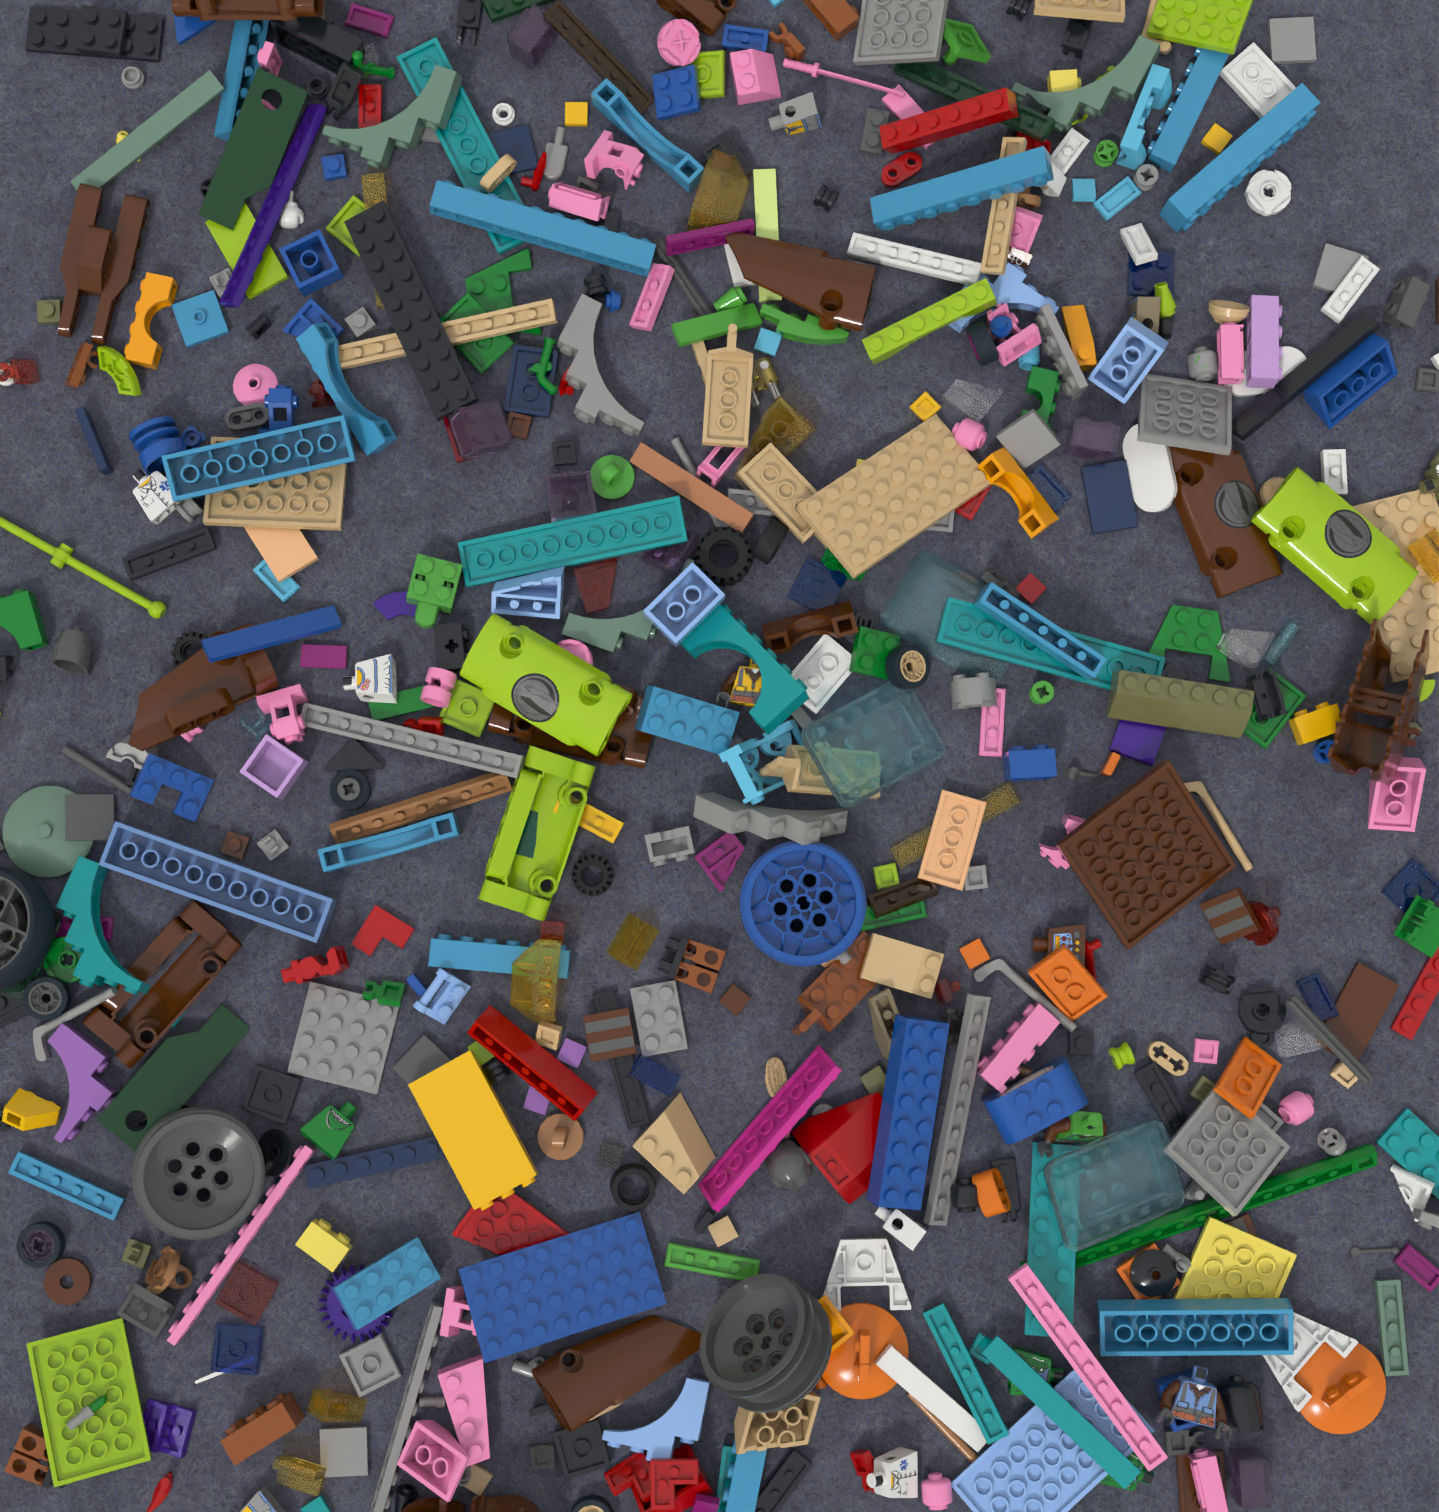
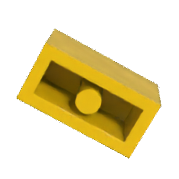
M1327 701L1316 705V710L1308 713L1307 709L1293 713L1295 718L1288 721L1298 746L1335 733L1336 721L1341 723L1342 718H1339L1340 709L1337 703L1329 705Z

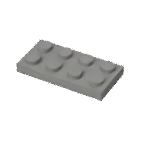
M1047 304L1040 308L1034 319V324L1039 328L1040 335L1044 340L1043 348L1048 356L1051 355L1054 361L1052 364L1054 371L1059 372L1058 376L1061 375L1064 382L1062 383L1064 393L1067 396L1070 395L1072 400L1083 394L1088 387V383L1050 304Z

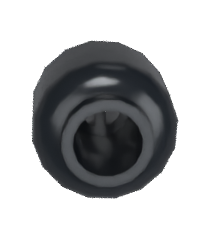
M958 1178V1183L950 1186L951 1206L956 1208L957 1212H975L976 1208L980 1206L977 1186L972 1184V1178Z

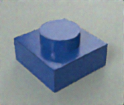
M344 154L321 157L325 181L348 177Z

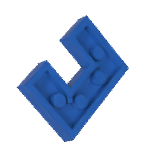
M148 753L129 795L153 805L161 785H167L181 791L172 813L195 822L214 780Z

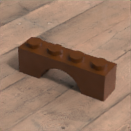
M850 600L762 624L767 648H770L775 655L792 651L798 642L810 636L826 634L840 638L858 633Z

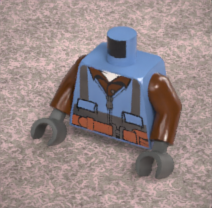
M1194 1365L1191 1378L1179 1375L1177 1380H1173L1162 1391L1160 1410L1162 1412L1157 1414L1156 1421L1158 1423L1161 1422L1164 1416L1167 1420L1166 1426L1173 1423L1174 1418L1212 1428L1216 1424L1218 1428L1214 1432L1215 1438L1220 1439V1431H1224L1226 1440H1228L1232 1435V1430L1226 1425V1410L1220 1392L1217 1391V1388L1212 1383L1205 1382L1208 1369Z

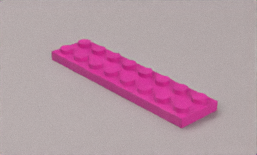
M818 1045L699 1182L698 1187L710 1206L718 1213L729 1203L732 1196L744 1186L746 1180L760 1167L765 1158L775 1150L779 1142L790 1133L792 1127L807 1113V1110L822 1096L825 1089L837 1079L842 1071L821 1046Z

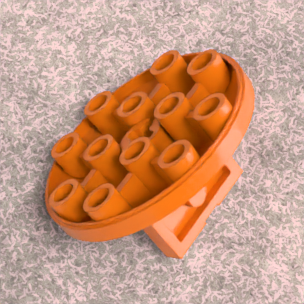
M863 1302L842 1306L840 1314L851 1326L855 1334L831 1352L822 1377L833 1390L853 1399L878 1397L892 1389L897 1382L878 1367L874 1361L889 1344L908 1359L909 1351L905 1332L898 1320L880 1306Z
M1323 1342L1294 1376V1380L1312 1395L1311 1399L1300 1410L1301 1415L1313 1426L1328 1433L1349 1434L1363 1429L1376 1418L1385 1400L1386 1380L1383 1369L1373 1353L1360 1343L1353 1348L1346 1358H1343L1330 1345Z

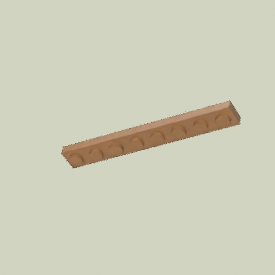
M491 772L330 823L329 828L336 844L354 841L512 791V785L508 776Z

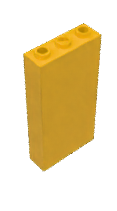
M469 1050L408 1084L474 1210L480 1207L483 1211L494 1205L493 1199L500 1195L504 1199L515 1193L513 1188L522 1184L524 1188L536 1181L534 1176L538 1174V1171L473 1050Z

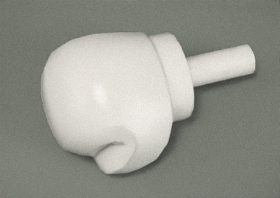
M290 191L289 200L284 205L280 214L279 224L286 229L297 228L299 224L304 222V213L298 208L297 203L293 202V191Z

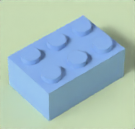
M1130 317L1087 379L1125 404L1161 356L1169 342L1133 317Z
M692 562L643 610V614L677 647L725 599V594Z

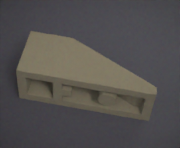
M887 988L868 998L875 1039L882 1057L889 1059L895 1014H899L891 991Z

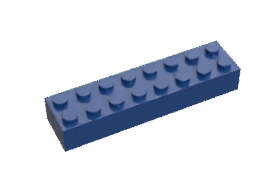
M895 1014L867 1200L878 1207L921 1210L950 1025L944 1021Z

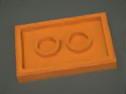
M1063 944L1028 969V974L1071 1021H1074L1108 997L1107 992L1066 944Z
M1245 1036L1239 1042L1213 1091L1249 1119L1255 1117L1282 1064Z

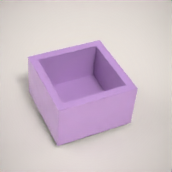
M266 734L244 764L240 773L276 798L283 800L309 762L274 737Z

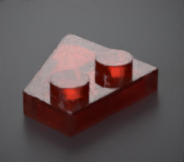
M616 558L574 569L586 614L609 608L617 565Z

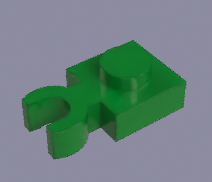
M383 980L382 985H377L374 981H366V989L371 991H363V999L373 1000L377 998L378 1004L401 1007L406 991V983Z

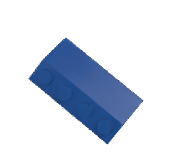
M1372 333L1302 392L1307 404L1329 429L1398 374L1388 340Z

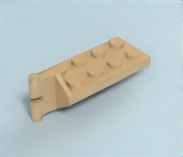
M735 324L728 326L726 347L708 350L702 445L748 448L753 353L736 348L737 326Z
M770 442L737 475L780 521L789 528L802 544L814 535L826 549L827 546L796 509L798 504L817 493V490Z
M789 745L786 747L784 757H777L759 770L761 777H782L788 792L872 799L880 797L878 752Z

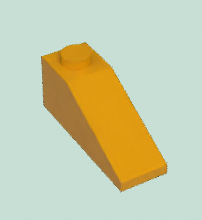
M1084 304L1061 307L1065 337L1082 372L1092 371L1097 362L1094 341Z

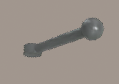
M1395 1245L1391 1248L1372 1249L1352 1247L1350 1253L1355 1257L1364 1253H1392L1396 1255L1400 1250Z

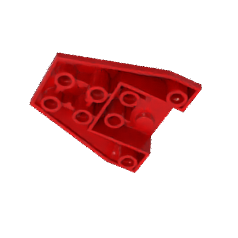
M878 1091L813 1115L791 1131L806 1154L849 1205L869 1188L883 1098Z

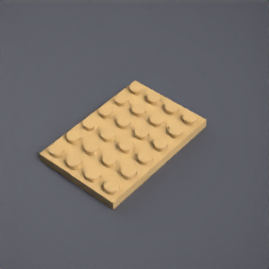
M211 437V445L239 438ZM347 464L206 495L203 523L208 526L342 531Z

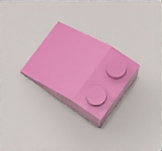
M1402 757L1391 784L1370 780L1368 829L1415 832L1426 774V767L1420 758Z
M421 1420L415 1422L397 1465L446 1502H450L470 1457L447 1429L434 1420Z

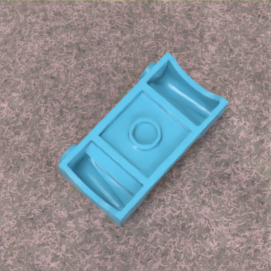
M1152 64L1120 144L1121 152L1116 164L1137 170L1146 160L1147 153L1143 145L1144 124L1150 115L1151 109L1160 110L1164 108L1171 97L1172 78L1170 69Z

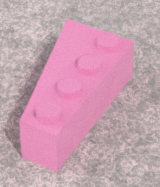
M1030 1003L1022 1012L1024 1017L1019 1022L1014 1021L1006 1031L1009 1034L1003 1040L999 1038L993 1044L991 1049L994 1051L989 1057L983 1056L978 1062L976 1073L1001 1094L1007 1089L1004 1085L1005 1082L1015 1079L1020 1073L1019 1065L1021 1063L1025 1064L1033 1057L1036 1052L1034 1047L1036 1045L1040 1047L1060 1023L1039 1003L1034 1005Z

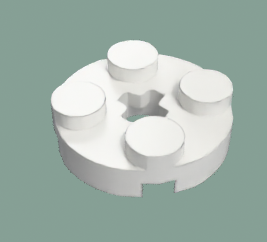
M1261 170L1247 184L1245 190L1246 201L1253 211L1263 216L1278 214L1290 202L1291 183L1280 171ZM1271 188L1273 190L1271 194L1273 197L1265 196L1263 189L1269 190Z

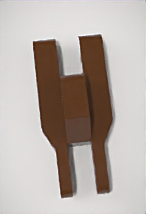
M80 183L60 264L66 294L58 324V335L68 338L73 336L82 295L100 298L92 333V343L105 346L115 305L120 300L119 297L122 289L127 283H132L130 279L132 270L135 271L137 258L135 257L137 249H140L141 232L142 228H145L148 216L145 214L147 207H150V200L125 194L113 241V230L96 226L98 216L102 213L101 203L104 188Z

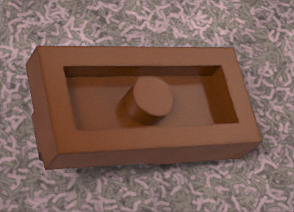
M86 342L80 344L64 384L65 386L75 389L79 385H83L87 375L84 373L85 365L91 369L97 368V365L93 364L90 360L92 356L98 357L97 351L91 352L93 345Z

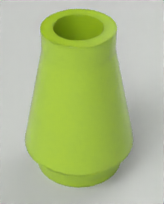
M1160 282L1155 284L1154 297H1161L1159 318L1175 314L1177 306L1168 288V283Z

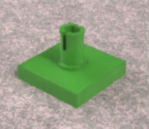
M945 19L943 36L950 47L942 56L945 59V63L953 66L959 57L987 63L991 55L974 26L960 21Z

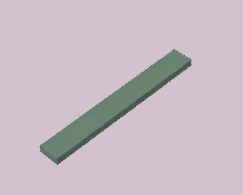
M211 70L207 71L70 182L76 190H78L80 183L100 188L105 187L226 89Z

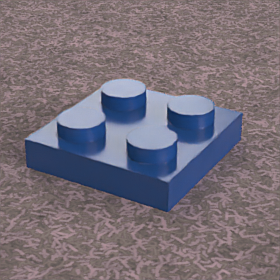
M694 64L652 75L658 120H666L701 111L697 67Z

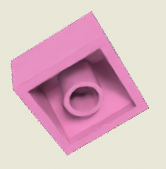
M755 49L730 53V68L738 105L782 97L773 54Z

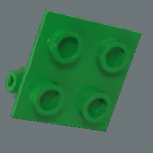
M1416 895L1393 934L1432 958L1439 947V908L1434 906L1435 903L1431 900H1425Z

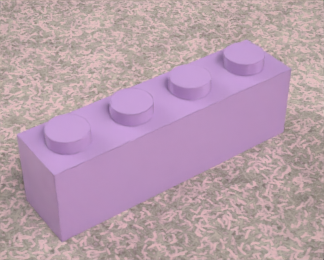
M1251 295L1247 306L1250 307V312L1246 317V387L1274 389L1277 381H1280L1282 378V367H1279V360L1282 357V346H1279V339L1282 336V326L1279 325V319L1282 316V305H1279V296Z

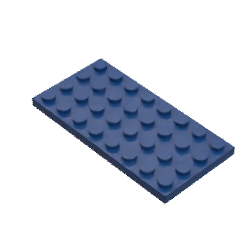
M640 1212L459 1269L484 1363L666 1304Z

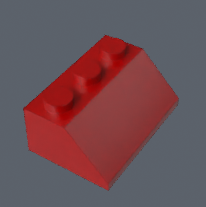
M688 1443L677 1448L673 1453V1458H697ZM699 1460V1483L675 1485V1510H651V1500L644 1503L633 1484L631 1489L640 1512H683L693 1505L696 1494L708 1496L714 1494Z

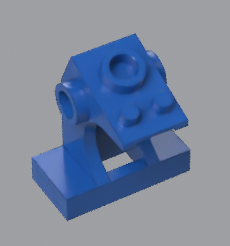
M276 385V388H269V393L265 394L264 398L265 408H268L269 427H262L258 430V434L296 426L294 409L299 408V396L287 385ZM276 408H287V421H277Z

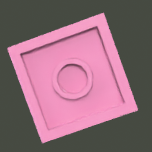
M1016 206L1010 246L1029 253L1043 215Z

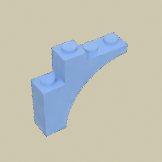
M1008 262L1005 275H999L993 284L986 275L981 273L979 281L987 279L996 298L997 305L1007 303L1008 309H1022L1037 314L1040 308L1047 304H1050L1054 314L1059 309L1053 299L1043 297L1037 293L1038 291L1035 287L1023 283L1027 275L1016 264L1012 265ZM965 285L962 290L969 287V285ZM997 305L976 315L953 322L949 326L961 333L968 324L978 317L987 314V311L990 309L992 311L996 310Z
M687 1377L683 1390L676 1402L658 1420L635 1429L615 1430L607 1428L603 1432L602 1440L608 1441L607 1445L611 1447L631 1446L630 1450L633 1452L644 1453V1450H648L647 1461H650L651 1458H673L677 1437H680V1442L694 1444V1441H699L701 1438L711 1387L710 1381Z

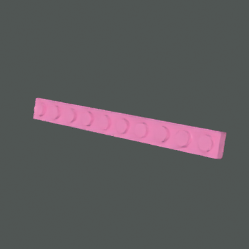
M308 1143L305 1146L300 1145L293 1155L295 1158L291 1166L288 1165L287 1169L279 1175L282 1178L277 1185L273 1184L265 1194L268 1197L265 1203H259L251 1214L254 1218L250 1224L246 1222L238 1232V1235H240L236 1243L232 1242L225 1250L224 1254L227 1256L223 1262L218 1261L210 1272L213 1276L209 1282L204 1281L196 1292L199 1296L194 1302L191 1300L182 1311L185 1314L182 1320H176L168 1332L171 1333L167 1339L169 1343L175 1346L181 1341L317 1149L315 1146Z
M1025 1263L1007 1276L1008 1280L1147 1470L1151 1471L1168 1458L1166 1453L1028 1264Z

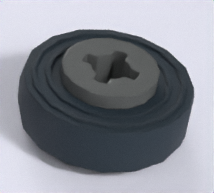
M346 769L337 773L329 786L332 801L338 807L345 810H356L363 807L371 795V784L368 778L362 772L354 769Z

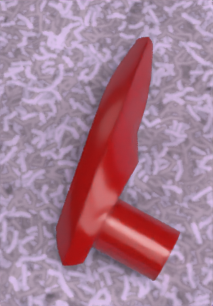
M546 151L542 153L533 178L523 176L521 179V185L531 187L534 192L539 189L544 175Z
M569 368L560 381V396L564 394L572 395L574 393V388L565 380Z
M1099 939L1091 942L1085 940V967L1096 979L1093 951L1100 948L1102 944Z
M172 1472L167 1473L157 1484L152 1501L146 1510L147 1512L155 1510L167 1497L173 1483Z

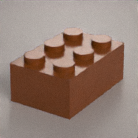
M283 1392L271 1399L266 1408L263 1405L257 1407L250 1412L251 1414L245 1418V1421L242 1417L224 1431L226 1435L220 1442L234 1466L295 1429L304 1419L305 1415L292 1392L284 1395Z

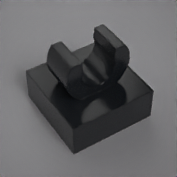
M860 611L856 612L855 621L857 627L863 626L876 630L879 616Z

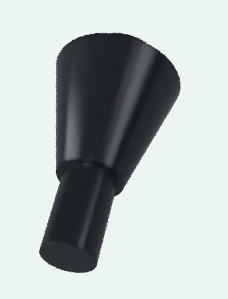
M403 1484L396 1487L395 1512H401L403 1508L417 1499L419 1493L413 1485Z

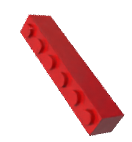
M1005 87L879 126L882 149L891 154L899 153L1019 117L1016 95Z
M491 1005L479 1016L467 1032V1034L573 1121L577 1120L598 1093Z

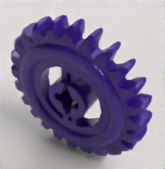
M351 1264L349 1272L346 1268L342 1267L340 1269L341 1275L334 1272L332 1276L335 1281L326 1280V1284L330 1288L321 1289V1292L327 1296L321 1297L318 1300L325 1303V1306L321 1307L319 1312H327L321 1320L331 1321L327 1329L335 1326L336 1329L333 1335L336 1336L343 1332V1341L348 1335H351L352 1343L356 1341L357 1336L360 1337L361 1342H364L366 1334L370 1339H373L375 1336L374 1330L381 1334L383 1332L381 1325L389 1326L386 1317L393 1318L394 1316L392 1312L388 1311L359 1330H356L348 1316L343 1312L344 1309L332 1287L363 1269V1264L359 1265L358 1270Z

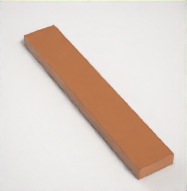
M642 442L629 461L730 527L739 530L741 534L744 533L755 515Z

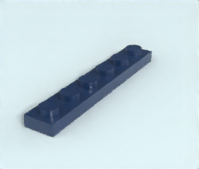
M432 1136L339 1157L335 1161L330 1159L304 1165L308 1189L439 1160L446 1158L436 1137Z

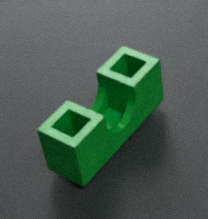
M1032 366L1029 371L1025 393L1032 394L1038 398L1040 408L1035 411L1051 429V423H1048L1049 415H1053L1056 401H1053L1054 393H1058L1061 380L1058 379L1059 372ZM1023 409L1019 415V418L1029 411Z

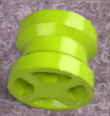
M1127 1042L1121 1043L1120 1047L1108 1048L1112 1062L1117 1070L1122 1069L1123 1065L1135 1063L1133 1053Z

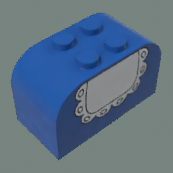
M1063 1055L1005 1085L1007 1089L1003 1094L994 1091L981 1098L1006 1145L1016 1143L1075 1113L1089 1103L1070 1064Z

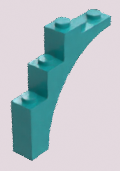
M79 856L56 905V908L64 910L62 915L74 919L64 940L72 944L70 949L82 953L73 976L80 978V984L91 988L94 984L103 986L104 983L117 987L119 983L125 986L124 991L137 995L138 992L147 994L151 985L137 979L122 967L112 954L104 937L100 920V898L108 868Z

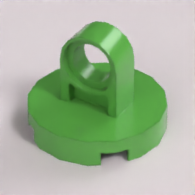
M617 455L603 456L594 463L589 478L591 487L598 496L606 500H618L629 494L634 486L635 476L632 466L626 459Z

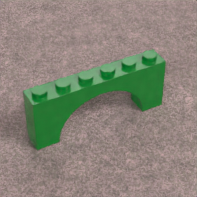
M19 589L13 591V595L7 597L0 596V626L8 630L15 637L20 649L28 652L48 646L49 642L35 594L28 590L26 591V589Z

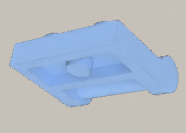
M439 967L436 972L437 976L421 999L414 1003L413 1007L445 1025L471 986Z

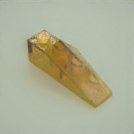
M782 396L764 413L762 421L752 437L751 444L733 476L745 490L752 491L739 478L737 473L770 442L787 459L817 430L802 412Z

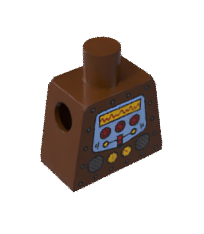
M1078 924L1046 928L1045 938L1032 937L1031 949L1032 951L1045 952V958L1057 948L1066 944L1085 967L1086 925Z

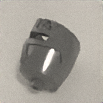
M79 627L63 629L55 643L51 661L53 665L72 674L88 676L93 656L91 636L82 632V628Z

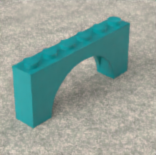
M725 603L723 605L719 604L680 644L694 659L714 649H731L745 654L757 664L761 673L762 686L760 696L754 707L749 711V714L769 735L809 699L806 692L808 687L801 679L795 680L791 676L793 672L785 663L780 665L776 661L778 657L770 648L765 650L761 646L763 642L755 633L750 635L746 631L748 627L740 618L735 620L731 616L733 612Z

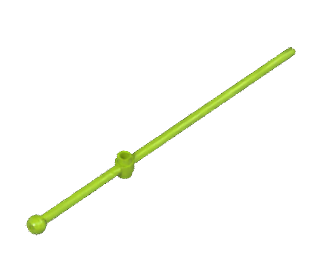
M0 516V527L52 555L51 564L60 569L65 564L75 568L148 609L149 615L152 618L159 619L164 616L166 606L163 602H152L71 556L74 550L64 543H61L59 548L54 547Z

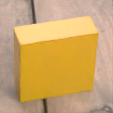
M565 102V126H588V102Z
M1214 123L1201 143L1219 155L1233 135Z
M925 391L909 408L924 422L938 412L941 406Z

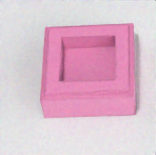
M1195 1038L1193 1062L1217 1064L1219 1041Z

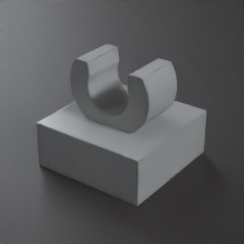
M229 267L209 277L220 299L232 275Z
M276 829L257 843L270 861L275 860L290 848Z

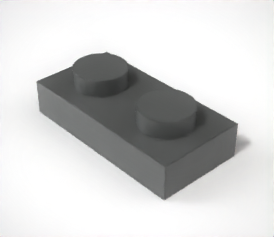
M868 107L860 153L882 156L883 149L879 126L888 124L890 111Z

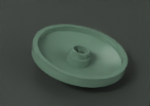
M59 786L33 788L18 797L10 806L5 816L2 832L5 849L11 860L20 869L38 877L66 875L72 872L78 857L81 856L87 859L94 847L95 841H65V794H77L67 788Z

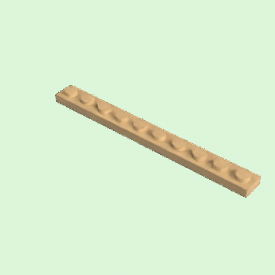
M551 298L442 323L454 346L558 322L554 301ZM396 333L338 345L342 370L406 356Z

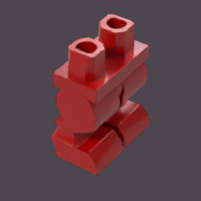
M344 946L331 948L326 954L328 961L322 955L291 961L292 967L281 970L284 983L296 981V984L313 981L312 978L324 975L342 974L344 970L350 968Z

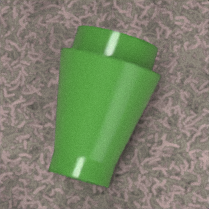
M738 285L735 288L732 286L713 305L717 312L743 306V303L748 300Z

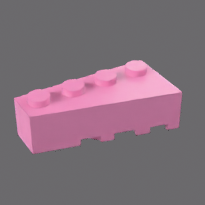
M482 1354L438 1369L437 1375L459 1443L470 1457L467 1467L490 1458L484 1365Z

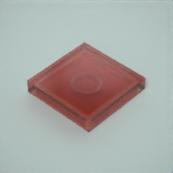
M238 1261L215 1304L256 1326L279 1283Z

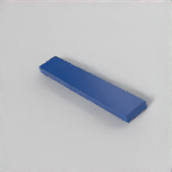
M334 605L203 639L201 645L209 663L339 629L342 627V622Z

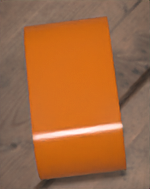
M997 1168L972 1175V1184L977 1186L978 1202L985 1217L1010 1211V1200L1002 1176Z

